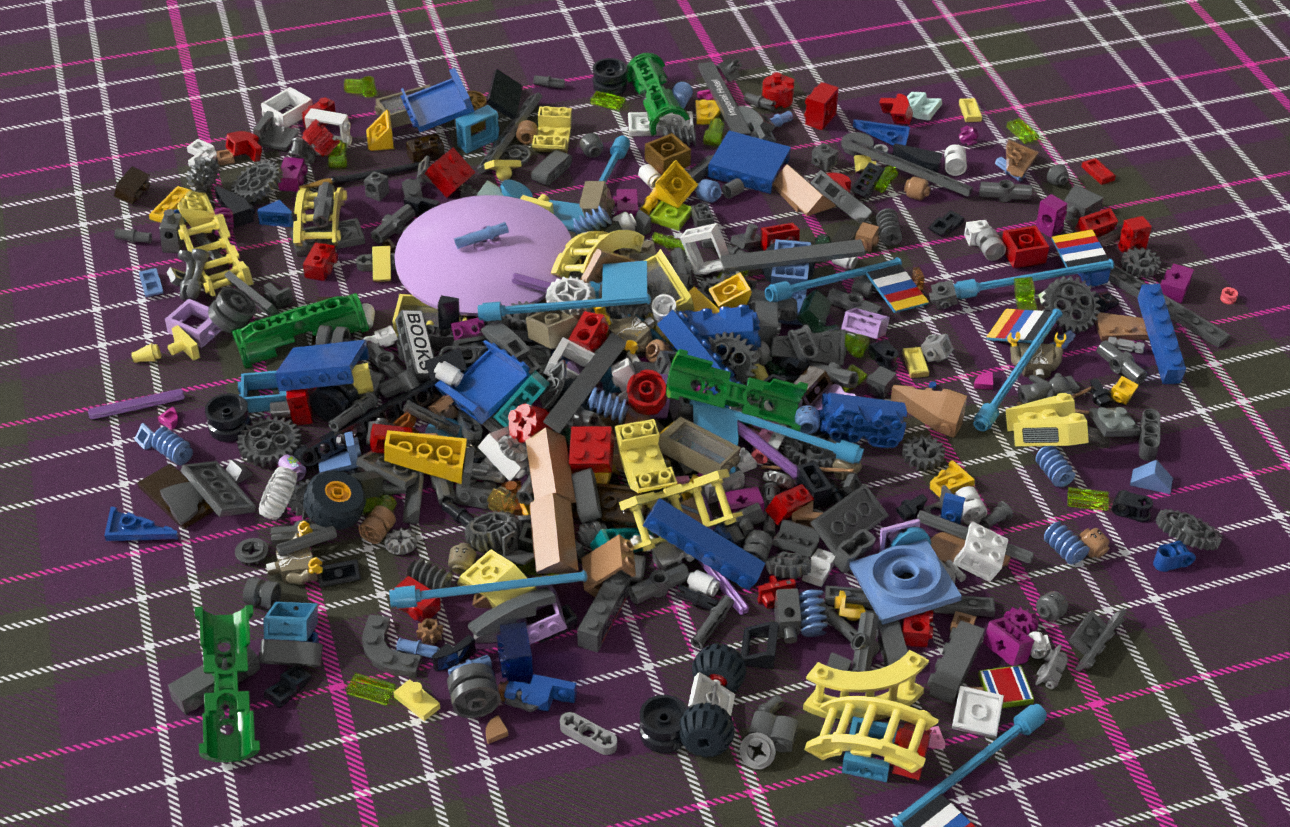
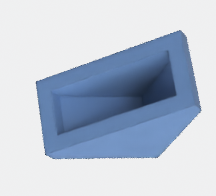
M1155 460L1133 469L1130 486L1170 494L1173 477Z

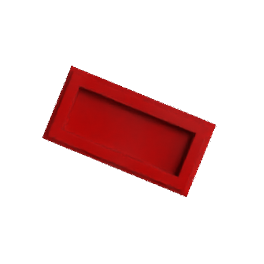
M1096 158L1082 162L1081 167L1101 185L1115 180L1116 175Z

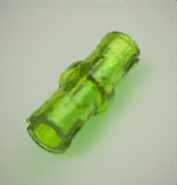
M654 232L652 236L654 243L663 245L667 249L681 247L682 250H685L681 240L674 238L672 235L667 236Z

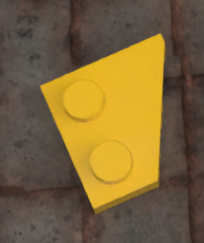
M695 100L696 124H713L721 114L715 100Z
M952 460L949 462L946 470L942 469L939 475L930 481V489L940 497L942 486L946 485L954 494L963 487L974 486V479Z

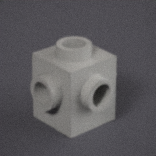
M947 334L929 335L921 345L922 352L928 362L943 361L954 350Z

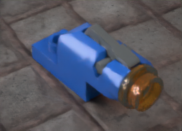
M536 674L533 675L530 684L506 680L498 685L501 702L529 712H533L536 709L549 711L553 699L561 702L575 703L577 697L575 682Z

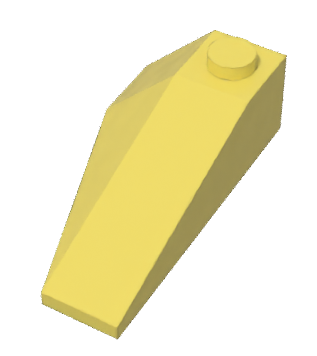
M188 191L185 198H182L181 202L178 203L179 212L192 228L211 223L214 220L215 212L206 193ZM208 230L202 233H212V230Z

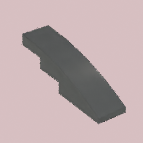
M547 587L527 592L488 610L470 622L468 628L476 637L517 628V619L535 616L536 607L556 603V595Z

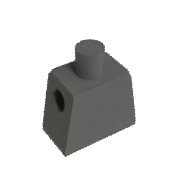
M1074 185L1064 201L1068 203L1065 218L1068 220L1073 218L1079 220L1080 217L1101 211L1103 197Z
M172 209L164 211L159 227L163 253H178L184 244V240L180 239L178 230H180L179 225H185L183 216L180 213H174Z
M798 589L776 590L774 616L775 622H779L778 636L784 637V641L789 644L795 643L800 633L801 613Z

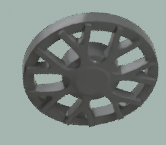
M509 145L501 154L500 159L521 160L522 165L530 160L531 152L523 145Z

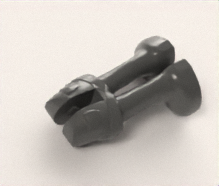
M192 249V252L180 250L178 257L186 263V273L183 281L180 282V299L182 301L188 299L197 300L202 287V282H200L209 253L202 249Z

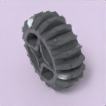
M504 510L481 514L480 517H475L474 520L465 526V539L467 544L480 553L488 552L489 550L497 551L498 549H503L502 537L516 530L519 537V522L515 514L505 512ZM512 537L509 539L507 546H510L511 542H513Z

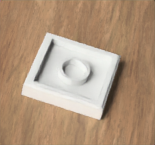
M960 686L952 729L996 739L1004 695Z

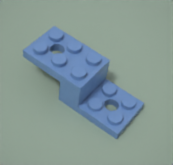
M775 240V249L811 245V242ZM809 263L772 267L771 284L787 281L792 285L808 281ZM807 289L792 293L791 297L797 301V318L790 322L783 320L778 322L803 325Z

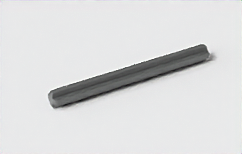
M923 510L918 513L917 519L920 520V523L966 540L968 527ZM1008 543L1005 555L1031 563L1034 553Z

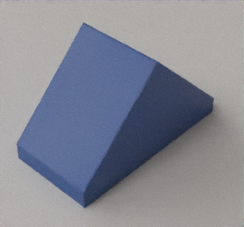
M280 200L259 208L257 211L260 225L294 226L292 211Z

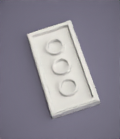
M687 111L690 119L687 121L680 115L673 114V112L659 118L660 121L656 127L657 134L654 136H662L664 126H667L669 131L671 126L675 130L677 126H680L681 130H683L684 125H686L689 130L690 126L693 125L692 111ZM629 112V136H651L647 112Z

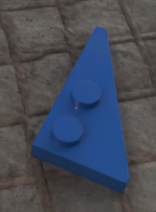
M853 120L854 128L891 145H894V143L907 145L910 127Z
M110 507L104 536L106 541L178 539L179 535L171 527L164 526L162 528L155 525V522L141 516L137 517L130 512L124 514L118 512L116 507Z

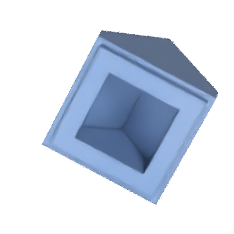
M142 423L134 440L144 450L152 447L151 442L154 432L145 423Z

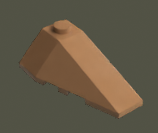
M893 385L891 401L905 403L909 414L936 432L954 438L963 424L967 396L948 389H943L942 391H933L932 388L919 390L913 386Z

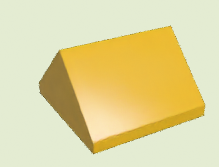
M388 109L366 130L368 149L370 151L394 149L390 111Z
M675 160L656 181L655 186L659 200L679 208L698 184Z
M741 273L708 289L719 308L725 306L736 308L739 305H747L752 293Z

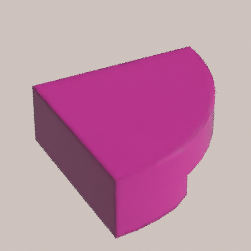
M709 89L697 92V97L700 100H714Z
M993 372L980 374L975 379L974 389L993 390Z
M171 407L158 417V421L173 430L178 423L176 410Z

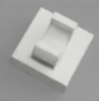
M744 447L741 448L739 454L741 459L736 466V470H741L744 473L756 468L757 462Z

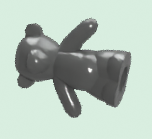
M1056 373L1055 377L1049 382L1038 376L1030 375L1029 380L1033 384L1018 387V397L1023 404L1057 396L1059 393L1072 395L1068 380L1060 373Z

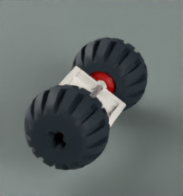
M725 644L706 646L699 651L692 664L694 681L688 703L689 709L686 710L680 719L679 726L681 725L682 729L679 735L683 746L696 756L702 755V757L707 758L708 756L715 757L729 748L734 739L735 729L731 718L735 698L734 692L741 687L746 678V665L741 654L735 648L728 647Z

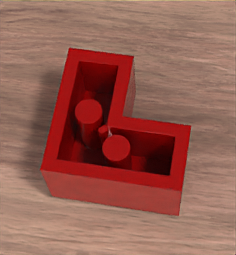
M906 723L903 728H899L895 744L908 749L916 726ZM931 729L924 730L917 750L918 754L924 758L930 743ZM890 763V766L893 767L892 773L917 780L921 777L923 767L911 773Z

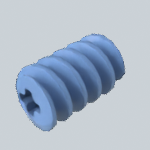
M678 82L674 85L672 92L683 109L692 96L693 89L689 83Z
M599 205V212L592 209V215L586 212V218L580 215L579 222L574 218L573 227L576 234L594 231V228L599 231L601 229L600 225L604 228L607 227L606 221L611 225L612 222L606 210Z
M597 387L593 389L587 403L591 412L595 408H597V414L599 415L604 411V418L611 414V420L614 421L619 417V424L623 422L629 405L626 406V399L619 403V396L612 400V393L604 397V390L597 394Z
M163 426L153 434L152 447L175 464L183 465L191 459L193 450L190 448V443L174 434L172 430Z
M1044 446L1038 451L1035 460L1054 486L1064 487L1073 481L1076 473L1072 471V467L1068 465V461L1064 459V456L1060 454L1056 446Z
M1060 521L1053 523L1045 531V542L1055 549L1068 564L1072 565L1080 562L1089 553L1090 548L1084 546L1083 541H1078V536H1073V532L1068 530L1066 525L1061 526Z
M806 590L799 595L801 627H803L801 634L803 636L816 637L827 633L822 631V629L826 628L828 624L821 623L827 616L820 614L826 608L819 606L825 600L818 598V596L823 595L824 592L822 590Z

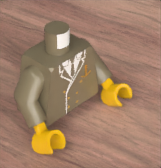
M601 313L605 316L609 325V334L613 333L626 342V346L623 349L626 354L628 352L632 355L645 353L647 345L653 340L650 329L656 326L655 321L651 317L644 321H641L636 315L634 318L630 316L628 318L613 319L607 314Z
M1019 332L1016 333V339L1012 338V333L1007 337L1008 342L1012 344V347H1010L1011 362L1015 366L1031 345L1030 343H1018L1017 346V342L1021 337ZM1056 333L1054 338L1056 347H1054V344H1041L1022 371L1024 377H1029L1030 375H1035L1042 379L1050 377L1051 371H1055L1062 362V344L1066 340L1065 333L1063 340H1059L1057 338L1058 333Z
M306 521L300 522L298 525L300 533H296L292 539L312 533L313 529L309 527L310 524ZM310 547L283 556H279L276 550L277 562L266 564L268 576L281 573L284 584L304 585L306 582L318 580L317 574L323 571V568L320 566L322 561L312 557Z

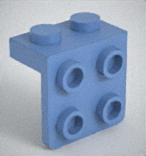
M352 431L344 433L348 451L333 454L318 462L320 473L332 470L351 471L359 467L356 465L358 456H361L358 438H353Z

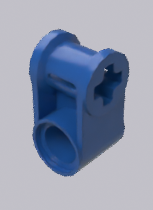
M1175 541L1158 547L1153 565L1157 570L1167 572L1191 565L1195 561L1196 556L1188 550L1182 541Z

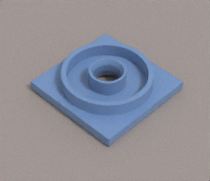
M927 539L908 545L890 547L878 554L850 562V569L875 613L879 616L882 625L961 601L962 595ZM904 572L914 575L910 579H900L896 576H900Z

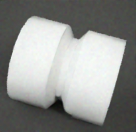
M960 145L947 147L944 153L946 172L953 176L963 174L967 169L965 148Z
M659 295L652 302L653 318L656 324L672 309L677 310L676 302L670 295Z
M963 487L954 494L966 498L962 516L964 523H979L983 517H986L987 508L974 487Z

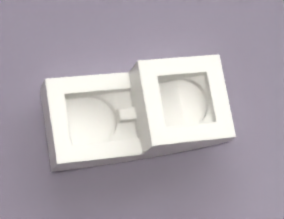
M818 548L811 557V573L803 575L802 581L822 587L834 565L835 556L833 553Z

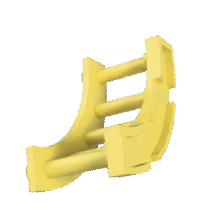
M338 187L336 192H334L333 214H330L329 221H332V232L303 231L304 223L313 221L314 215H306L305 211L314 209V202L310 201L317 197L318 192L310 191L309 188H300L297 193L294 211L297 214V221H294L293 243L295 246H303V241H306V239H332L334 246H338V241L341 240V231L338 230L341 206H344V201L347 200V190H344L343 187Z
M223 214L214 215V220L211 223L187 229L186 225L182 224L179 225L180 230H178L180 239L185 241L187 250L192 252V249H202L208 252L218 248H225L226 257L206 262L202 272L201 282L204 291L212 297L216 296L214 289L228 286L232 283L225 277L227 271L207 276L204 270L227 263L229 265L232 264L233 267L229 271L248 286L254 284L249 267L243 261H238L240 256L236 247L231 245L228 240L231 236ZM212 229L218 230L221 237L219 241L193 248L189 236Z
M617 230L610 233L604 231L581 233L565 245L563 253H559L551 274L563 278V276L568 278L570 272H581L583 274L597 248L612 253L620 248H629L640 253L645 236L632 230ZM581 256H587L584 264L574 265Z
M728 469L717 470L693 479L694 484L692 482L683 485L678 484L665 488L661 492L642 494L619 502L621 510L630 509V512H633L643 541L635 545L634 550L643 548V551H648L656 548L655 544L667 541L660 536L659 538L650 539L647 528L643 526L645 521L641 512L642 505H647V508L651 510L659 498L662 500L668 498L672 506L683 512L679 501V494L690 491L694 496L704 526L709 528L724 523L726 526L737 522L736 518L743 516L742 512L732 514L722 485L724 483L723 479L730 477ZM709 484L712 487L714 486L724 517L710 521L701 494V487Z
M909 650L905 656L895 663L878 670L865 672L838 670L818 662L806 676L807 680L816 684V690L803 704V710L826 719L828 713L821 710L820 706L826 701L837 697L824 694L825 687L841 691L840 697H847L850 692H866L865 697H874L875 691L889 688L888 692L874 698L911 706L924 693V687L915 683L916 675L925 668L929 660ZM866 713L852 714L850 722H852L853 717L864 718ZM875 714L873 721L891 716Z
M865 696L835 698L821 704L820 709L828 713L819 737L806 743L804 750L821 760L841 755L843 751H851L852 755L871 757L872 754L885 757V762L913 773L923 767L926 759L917 752L924 730L927 731L936 725L939 720L928 711L918 710L890 700ZM866 713L859 733L856 735L845 734L852 714ZM875 714L891 716L884 738L881 740L867 737ZM835 719H840L836 732L830 735ZM900 719L916 725L908 749L897 746L892 742Z

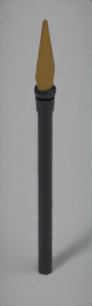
M420 162L346 176H332L329 179H322L299 186V188L319 187L323 182H329L331 185L336 186L345 182L366 179L374 171L388 175L418 169Z

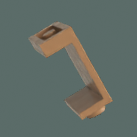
M617 535L581 558L582 571L585 570L588 575L587 581L585 583L583 581L585 591L596 598L603 585V581L620 570H623L631 577L636 576L634 546L630 540Z

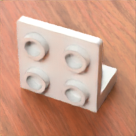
M971 522L965 545L955 557L953 564L991 582L1002 569L1008 539L975 522Z

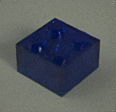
M526 622L500 625V635H496L498 648H500L498 649L499 662H501L502 679L506 678L507 684L509 681L530 684L533 678V665Z

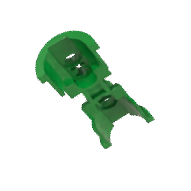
M642 53L635 56L628 63L627 81L628 83L632 82L635 91L639 95L646 92V99L643 100V105L647 111L649 131L651 136L657 134L656 127L660 121L659 118L672 112L683 117L685 121L689 120L690 116L675 99L672 90L661 86L668 82V77L663 69L665 63L662 58L654 53Z
M357 293L348 296L332 297L251 322L244 328L233 330L232 334L243 366L246 369L253 367L252 364L277 357L275 348L295 342L294 336L311 331L312 335L316 336L320 325L332 326L333 330L337 326L348 327L350 333L360 330L361 332L368 331L369 326Z
M679 349L677 351L667 379L666 395L668 398L679 400V397L721 408H724L725 405L738 409L741 408L743 414L783 424L787 428L800 432L801 425L795 422V414L802 396L807 391V383L799 382L798 384H793L775 378L769 383L749 377L746 386L729 381L731 372L711 367L713 361L687 355V350ZM692 381H697L700 384L699 391H694L691 388ZM715 387V391H718V393H716L715 395H713V391H711V390H706V391H704V389H705V388L711 389V388ZM751 397L752 401L758 402L760 400V402L749 404L747 398ZM765 401L772 403L773 409L771 411L765 409Z
M245 605L242 610L233 613V615H213L206 612L203 606L195 607V619L200 622L203 672L212 674L214 677V693H204L205 713H202L203 743L199 744L200 757L208 761L236 762L249 759L260 751L259 740L255 741L254 714L253 711H250L249 691L238 692L237 678L239 672L248 671L249 619L253 616V605ZM220 643H228L231 648L227 652H221L218 649V645ZM225 658H227V667H229L227 670L221 668ZM224 705H228L230 708L229 718L224 719ZM224 725H230L234 731L230 735H224L220 729Z

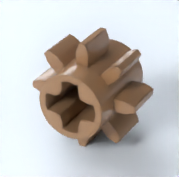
M425 619L422 623H418L417 639L422 638V644L434 645L438 640H442L443 625H438L437 619Z

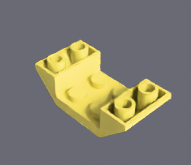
M539 107L538 135H534L532 143L534 151L553 152L559 150L567 153L571 134L572 108Z
M654 419L615 426L619 457L632 490L641 493L677 485L672 467H666L659 448L660 434Z
M489 550L459 577L457 584L459 586L527 579V577L515 564L495 551ZM534 586L483 592L480 594L485 596L494 608L507 600L537 589Z

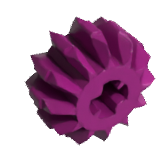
M225 207L216 208L214 210L215 215H224L231 236L234 227L232 210ZM214 229L215 235L220 236L218 230Z
M1020 606L1017 610L1012 607L1010 611H1006L1004 614V618L1027 635L1036 632L1039 623L1036 620V614H1030V609L1022 610Z

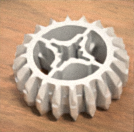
M563 276L562 280L556 279L555 282H551L546 294V303L596 299L594 288L591 287L590 283H584V279L579 280L578 277L574 279L571 276L569 278ZM593 308L569 309L560 311L566 314H571L575 312L583 314L584 311L591 312Z
M283 466L275 470L263 492L259 504V514L272 520H277L281 517L295 489V484L297 483L296 472Z

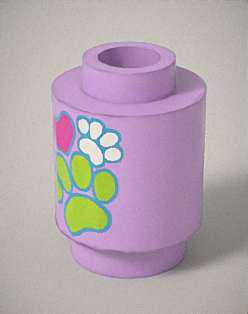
M286 454L280 458L278 462L279 467H288L296 472L297 482L304 478L306 467L294 456Z

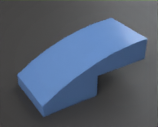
M156 268L139 272L145 297L163 293Z

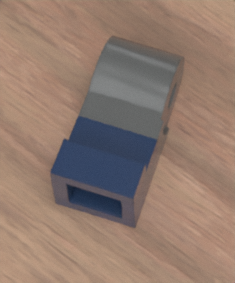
M717 524L713 529L714 532L739 547L745 544L746 538L737 526L725 528L723 524Z

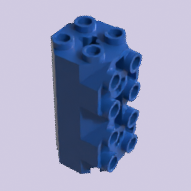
M739 305L736 308L721 307L717 314L712 313V309L708 308L696 312L691 310L683 311L689 318L687 321L691 325H695L700 331L699 335L701 338L706 339L709 343V337L716 339V333H719L722 337L723 332H727L729 337L730 333L734 332L735 338L741 334L742 341L746 338L748 339L747 346L753 344V347L750 349L751 351L761 347V337L758 332L760 330V320L758 319L757 312L749 309V305ZM725 345L719 346L721 354L727 353ZM732 347L731 353H734L735 347Z
M836 393L823 394L822 410H818L821 421L819 430L824 434H830L832 440L836 442L845 440L856 443L862 438L867 439L873 447L894 448L902 441L906 429V422H903V416L907 417L905 403Z

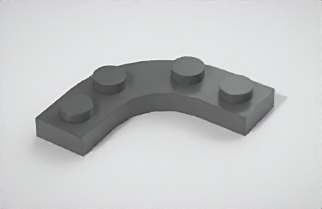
M369 614L362 636L365 656L369 658L374 667L383 672L416 678L422 661L421 655L391 650L385 643L391 623L390 617Z

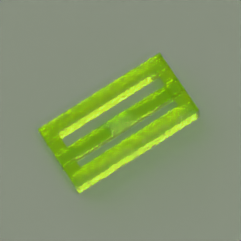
M596 91L590 99V104L620 111L623 104L626 103V98L600 91Z
M1021 118L1007 122L1006 127L1024 144H1027L1028 141L1033 142V139L1035 141L1039 139V135Z
M1068 487L1067 506L1108 511L1109 492Z
M358 673L354 674L346 688V692L349 695L383 705L388 704V699H391L392 692L396 690V686L393 683Z

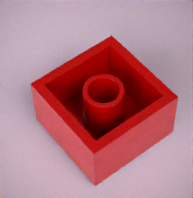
M821 82L814 88L813 92L805 100L807 105L804 113V118H806L805 125L819 130H823L837 114L839 87Z
M452 147L427 169L425 175L448 198L476 172Z
M1036 225L1003 230L1002 241L1006 246L1005 255L1013 268L1045 264L1047 262L1049 245Z
M611 426L571 427L569 465L573 473L592 468L594 473H612L615 436Z

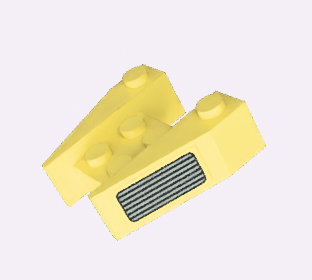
M1059 393L1057 396L1005 409L1007 431H1014L1015 446H1070L1089 443L1087 420L1083 414L1075 413V402L1071 394Z

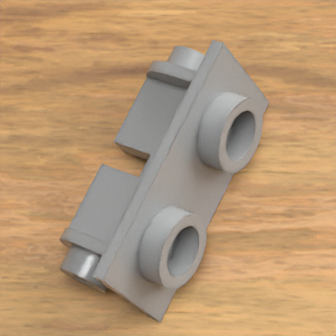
M1061 644L1054 650L1049 649L1047 651V655L1044 657L1045 663L1037 672L1039 677L1036 685L1043 682L1049 689L1057 687L1062 676L1060 673L1064 671L1068 662L1067 654L1060 652Z

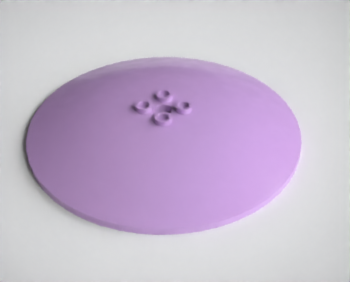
M497 195L466 197L436 206L415 219L406 228L398 241L395 251V266L398 277L404 287L421 302L438 309L437 305L441 295L459 298L460 315L478 316V305H482V303L501 301L502 305L511 306V303L518 304V301H521V303L528 301L531 304L546 298V292L513 284V274L518 273L547 282H555L556 279L562 280V278L551 274L557 256L559 253H563L565 245L571 240V236L565 225L554 214L532 202ZM506 222L509 233L496 236L492 240H483L486 241L485 243L480 241L457 249L454 238L485 229L489 225L491 227Z

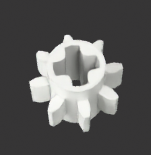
M1037 631L1030 633L1028 636L1035 640L1030 653L1031 656L1036 659L1045 657L1047 650L1051 649L1048 635L1043 636L1041 632Z

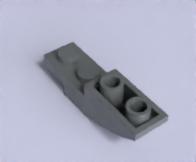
M738 106L749 130H754L758 134L759 139L777 142L772 133L775 125L767 116L749 107Z
M822 170L811 181L815 188L858 223H865L873 213L872 210Z
M699 203L691 206L695 228L714 224V218L708 204ZM711 238L698 241L700 247H715Z
M494 321L481 329V332L491 344L495 343L500 350L505 349L510 356L514 355L520 363L522 361L525 362L530 368V374L535 370L537 372L541 371L540 365L530 355L528 346L507 326L499 321Z

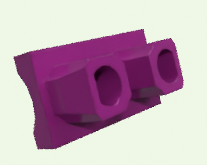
M474 318L452 323L454 340L483 336L484 334L481 332V329L485 327L484 320Z

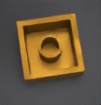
M673 133L645 144V161L652 165L661 175L675 160L683 168L691 166V149Z

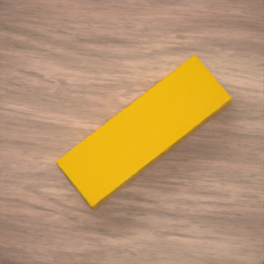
M177 186L149 214V219L161 223L164 211L167 209H178V203L181 202L182 198H185L188 191L192 190Z

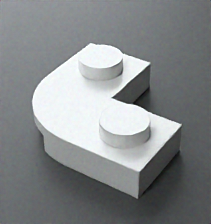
M200 139L187 146L188 153L195 155L188 160L189 166L195 165V160L200 161V157L205 159L208 156L214 160L217 158L214 146Z

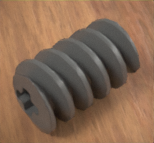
M684 125L683 130H681L680 126H677L676 130L671 126L669 131L667 126H664L662 137L673 133L683 143L687 142L688 146H690L692 141L694 146H696V130L693 125L690 126L689 130L686 125Z
M891 208L881 210L876 216L880 240L887 246L897 245L902 240L897 212Z
M420 559L417 563L413 561L408 566L406 577L410 576L433 590L450 588L453 573L450 571L446 573L444 568L439 570L437 565L432 567L431 562L425 564V560Z

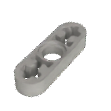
M572 712L561 716L560 730L565 735L603 755H611L617 750V737L613 733ZM586 730H591L595 734L591 737H585L582 733Z

